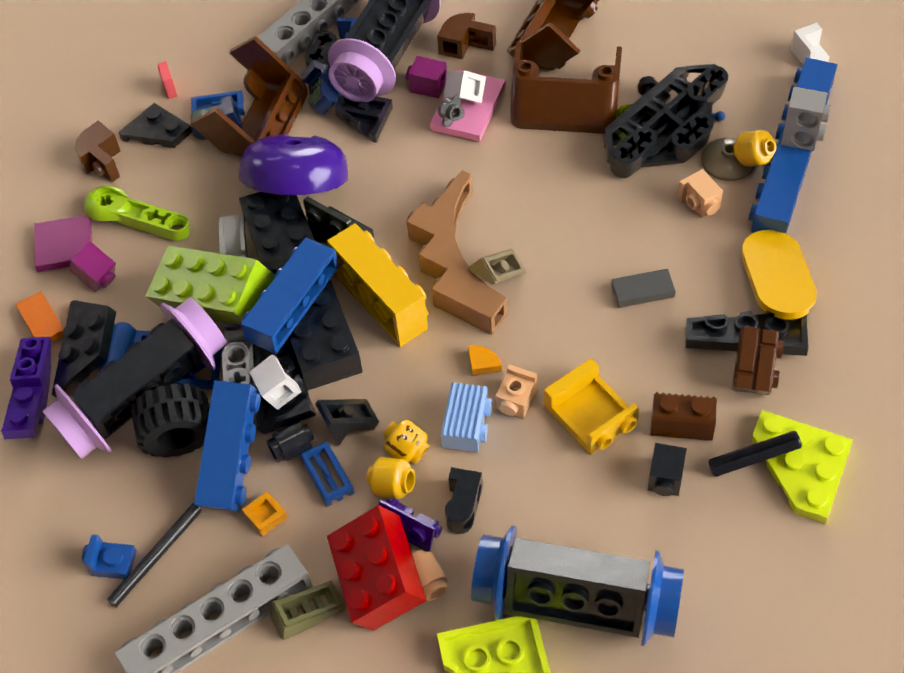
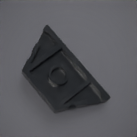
M76 300L70 302L51 395L56 397L54 388L56 384L66 393V388L72 382L76 381L81 384L89 377L92 371L98 369L108 360L116 317L115 310L106 305Z

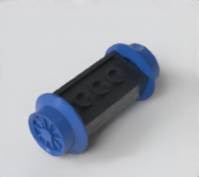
M511 526L503 538L482 535L474 564L471 600L491 604L495 618L498 620L502 618L505 609V614L639 638L643 611H646L641 646H645L653 634L674 638L684 569L664 566L660 552L656 550L651 582L647 584L650 561L517 538L516 526Z

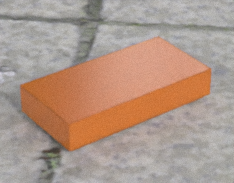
M42 291L16 303L19 312L35 338L50 337L52 343L63 337L64 329Z

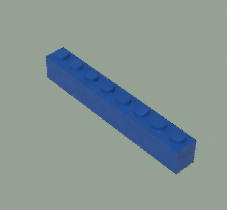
M806 57L803 68H797L794 83H797V86H791L788 101L791 99L793 87L828 93L825 103L827 105L838 64ZM785 104L781 119L785 122L789 107L788 104ZM779 123L775 139L779 141L778 144L776 143V151L772 162L764 167L762 179H766L765 184L759 183L755 199L759 200L758 204L753 203L751 206L748 220L753 221L752 233L761 230H773L787 234L812 151L781 145L785 123Z

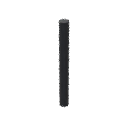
M192 503L107 598V601L117 608L197 518L202 509Z

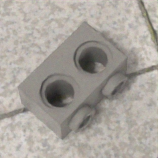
M793 87L781 145L810 151L815 150L817 140L823 141L826 125L821 124V121L827 122L831 105L825 104L828 93Z

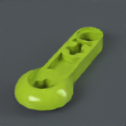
M108 185L95 188L88 193L84 200V212L93 220L118 221L119 224L173 241L184 240L191 233L187 216L131 199L122 189L116 186ZM175 225H183V226H184V227H183L182 229H180V230H172V229H171V228H172L173 226H175Z

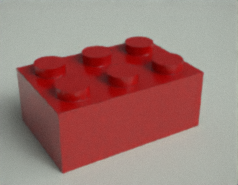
M377 505L327 535L351 623L375 631L427 601L398 514Z

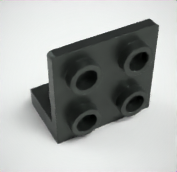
M308 196L303 200L308 225L315 240L327 243V240L354 223L363 231L367 230L374 237L373 229L335 208L327 207Z

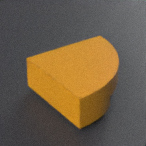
M468 345L472 375L502 371L501 361L493 351L479 345Z

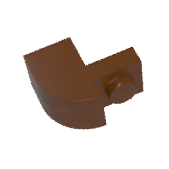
M460 13L450 17L444 22L437 35L439 55L463 60L469 46L493 51L496 46V25L475 21V13Z
M98 120L78 136L75 150L87 175L95 171L98 176L104 175L109 181L113 182L120 175L112 157L121 150L115 134Z

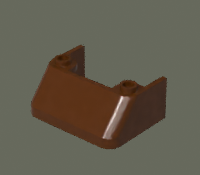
M537 0L508 47L507 53L514 58L517 41H522V60L532 61L538 66L550 70L555 68L561 69L568 60L579 54L580 49L569 38L580 20L585 17L589 19L598 9L596 5L599 0Z
M257 36L232 48L229 52L231 56L247 69L243 80L247 92L255 98L242 122L243 129L237 126L218 108L192 120L190 123L192 127L224 153L242 156L248 146L264 137L289 134L308 95L307 85L302 82V78Z
M517 41L512 71L511 123L520 129L603 134L605 127L617 118L622 47L617 46L615 65L598 66L593 71L592 80L539 77L538 65L532 61L522 60V41Z

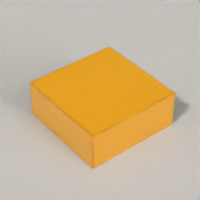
M268 491L242 509L244 516L262 536L288 518L286 511Z

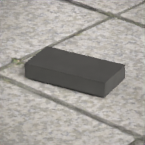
M668 268L614 278L611 282L618 308L673 298L676 293Z

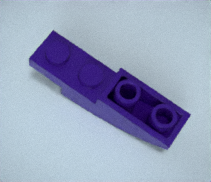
M32 337L20 340L10 376L13 389L1 430L4 440L35 438L38 424L44 423L45 415L42 411L47 408L51 372L50 337Z

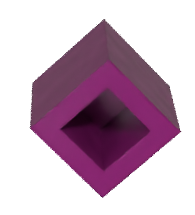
M417 56L413 65H409L406 72V80L409 81L410 92L440 98L446 84V62Z
M92 242L85 245L70 260V272L94 292L101 286L106 288L116 276L114 274L116 262Z

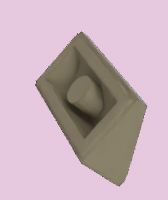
M513 249L482 257L468 267L472 273L492 285L526 273Z

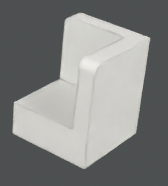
M817 23L794 31L791 51L803 65L806 57L829 61V55L819 45L822 28Z
M468 71L448 72L443 97L452 99L453 96H459L466 101L482 103L486 77Z
M274 355L269 356L249 371L261 396L277 410L302 392L298 384L284 372L280 362Z

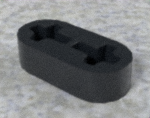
M323 31L314 37L305 54L306 67L313 60L330 66L328 52L337 41L336 35L333 32Z

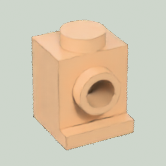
M702 169L680 181L678 200L680 202L686 200L690 209L695 210L703 218L707 215L715 214L720 209L723 190Z
M509 364L507 373L495 396L496 409L507 416L524 418L537 392V373Z

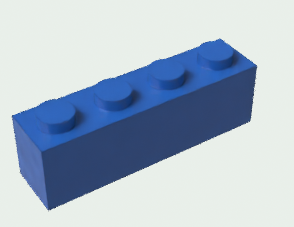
M306 237L299 247L297 246L293 249L290 259L284 267L278 269L274 280L267 289L261 292L257 303L251 311H247L243 316L241 326L246 341L277 354L339 268L335 249Z
M214 380L194 501L196 506L239 512L240 505H243L245 502L246 487L243 486L244 476L249 473L251 467V456L248 455L249 445L254 442L256 435V426L253 424L254 413L259 411L261 403L258 389L251 384Z

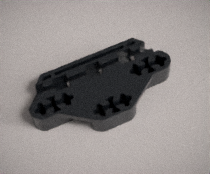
M716 64L677 67L605 127L603 145L604 148L606 147L607 162L610 164L611 172L619 178H628L641 167L680 164L693 157L709 140L714 125L711 118L712 105L723 95L728 81L727 71ZM689 73H701L692 82L687 81ZM674 90L679 94L668 104H665L671 97L670 91ZM647 111L654 115L644 125H639L646 119L644 114ZM622 132H623L626 136H628V137L625 138L620 144H618L616 148L613 147V146H615L618 142H620L621 138L619 137V135H620Z

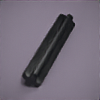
M791 431L708 460V464L713 476L717 477L800 449L802 443L798 433Z

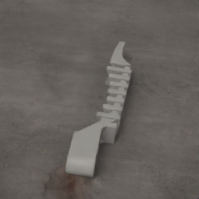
M244 214L219 218L220 254L248 258ZM224 322V338L226 339L227 346L222 351L223 381L251 384L255 387V382L249 373L254 368L253 343L246 341L241 325Z

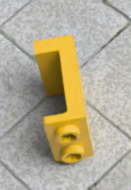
M592 358L544 389V406L590 455L599 449H606L611 445L614 438L621 433L626 434L630 432L638 423L639 407L635 403L628 406L599 376V365Z

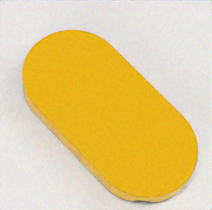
M761 230L749 235L743 243L741 257L759 307L766 313L769 311L774 313V317L785 320L798 319L807 315L809 310L814 307L817 291L797 241L786 233L773 230Z

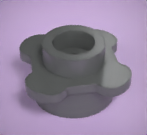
M453 96L452 99L445 98L438 106V114L443 118V125L447 127L453 121L462 119L464 116L459 96Z

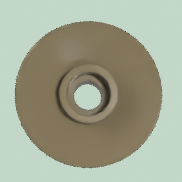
M719 138L711 141L703 149L701 162L704 169L711 176L720 180L735 181L743 179L753 172L755 167H745L735 157L734 144L737 140L736 138Z

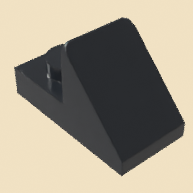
M367 399L318 400L316 402V406L337 445L342 443L349 431L374 430L379 423Z

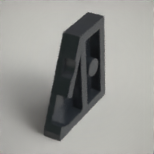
M340 95L334 111L335 116L370 141L377 143L393 108L392 99L377 96L370 102H355Z
M153 103L118 133L120 139L124 142H128L130 138L141 139L143 144L147 145L158 144L162 147L175 148L192 133V128L185 121Z

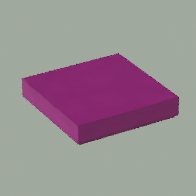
M84 215L34 223V266L36 271L41 272L70 267V260L85 245L92 242L91 218Z

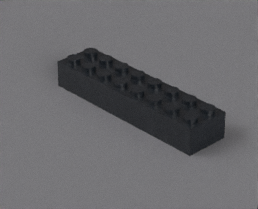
M257 192L239 198L242 213L244 214L259 261L274 275L279 268L284 267L290 259L293 249L297 246L299 247L305 237L315 241L297 195ZM329 280L288 337L307 390L363 373L359 351L331 280Z

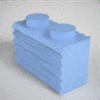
M451 383L440 434L442 448L479 452L480 442L486 443L488 425L484 424L485 416L491 417L493 399L488 398L486 386Z

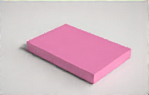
M485 76L486 81L482 103L461 99L460 104L464 110V116L462 119L453 121L448 127L443 125V118L439 116L437 108L430 122V131L480 142L504 91L505 80Z

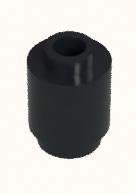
M297 421L272 434V438L266 442L274 459L279 463L282 460L287 462L311 449V441L315 440L307 424L301 425Z

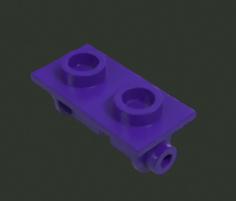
M397 499L379 501V506L400 516L409 543L426 552L431 551L433 537L438 538L443 530V527L439 525V521L433 520L421 513L413 517L414 510L400 503Z

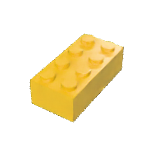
M354 223L327 240L328 247L336 250L339 268L334 276L399 347L404 346L428 330L427 316L429 314L425 305L427 297L420 285H414L409 280L404 268L401 266L397 267L392 262L389 253L384 248L380 249L375 244L373 237L367 230L363 231Z

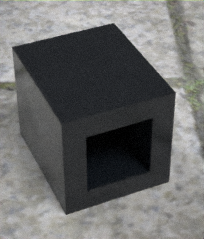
M655 443L647 491H653L661 496H679L687 448Z

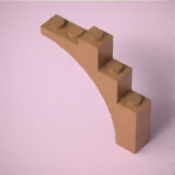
M461 170L455 179L452 178L449 181L443 194L434 199L431 207L421 203L416 211H412L406 221L408 237L410 240L422 245L418 255L421 272L436 279L431 288L434 306L492 335L507 316V297L487 286L468 269L469 266L463 259L455 239L457 221L462 207L472 193L471 174Z

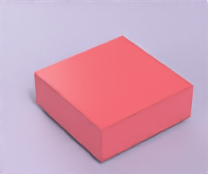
M167 62L158 63L157 68L166 96L169 99L177 97Z

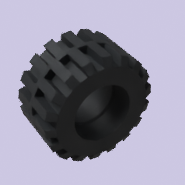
M170 384L145 392V395L139 396L136 402L133 403L131 411L138 448L145 454L155 457H176L194 452V450L203 447L210 409L206 393L200 391L199 387H190L189 384Z

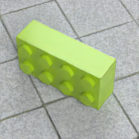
M168 245L145 297L159 307L160 304L165 303L173 308L178 307L188 298H192L212 320L241 325L245 313L249 310L251 311L257 303L259 295L264 289L269 287L275 275L257 259Z

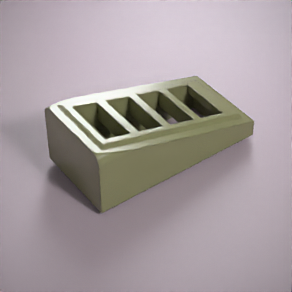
M331 580L272 601L270 616L281 639L285 640L345 610V605ZM325 594L330 605L325 606L320 596ZM313 601L317 610L313 611L309 602ZM301 607L304 614L299 615L297 608ZM287 613L289 614V616H290V618H291V619H289V620H288L287 616L285 615V614H287Z

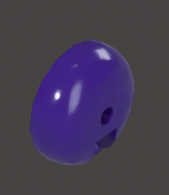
M288 134L264 137L246 148L241 156L239 180L246 187L264 193L278 195L323 193L339 188L348 181V164L346 156L340 147L325 138L315 135L311 138L291 137Z

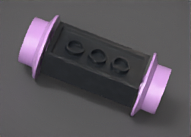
M369 0L345 39L336 41L329 49L328 61L330 69L328 75L332 86L342 96L355 102H370L375 96H383L389 93L396 82L394 69L421 25L432 21L437 16L441 6L440 0Z
M188 298L176 308L165 303L160 304L161 311L168 322L155 326L151 330L150 336L141 343L139 341L133 343L119 360L107 363L101 369V373L93 380H86L77 387L76 393L72 395L79 407L75 405L59 385L56 384L54 386L57 400L42 412L81 459L96 447L108 453L112 451L104 439L108 438L132 419V405L139 396L145 395V392L163 385L176 384L200 365V361L211 371L216 369L213 355L227 345L226 339L209 315L192 298Z

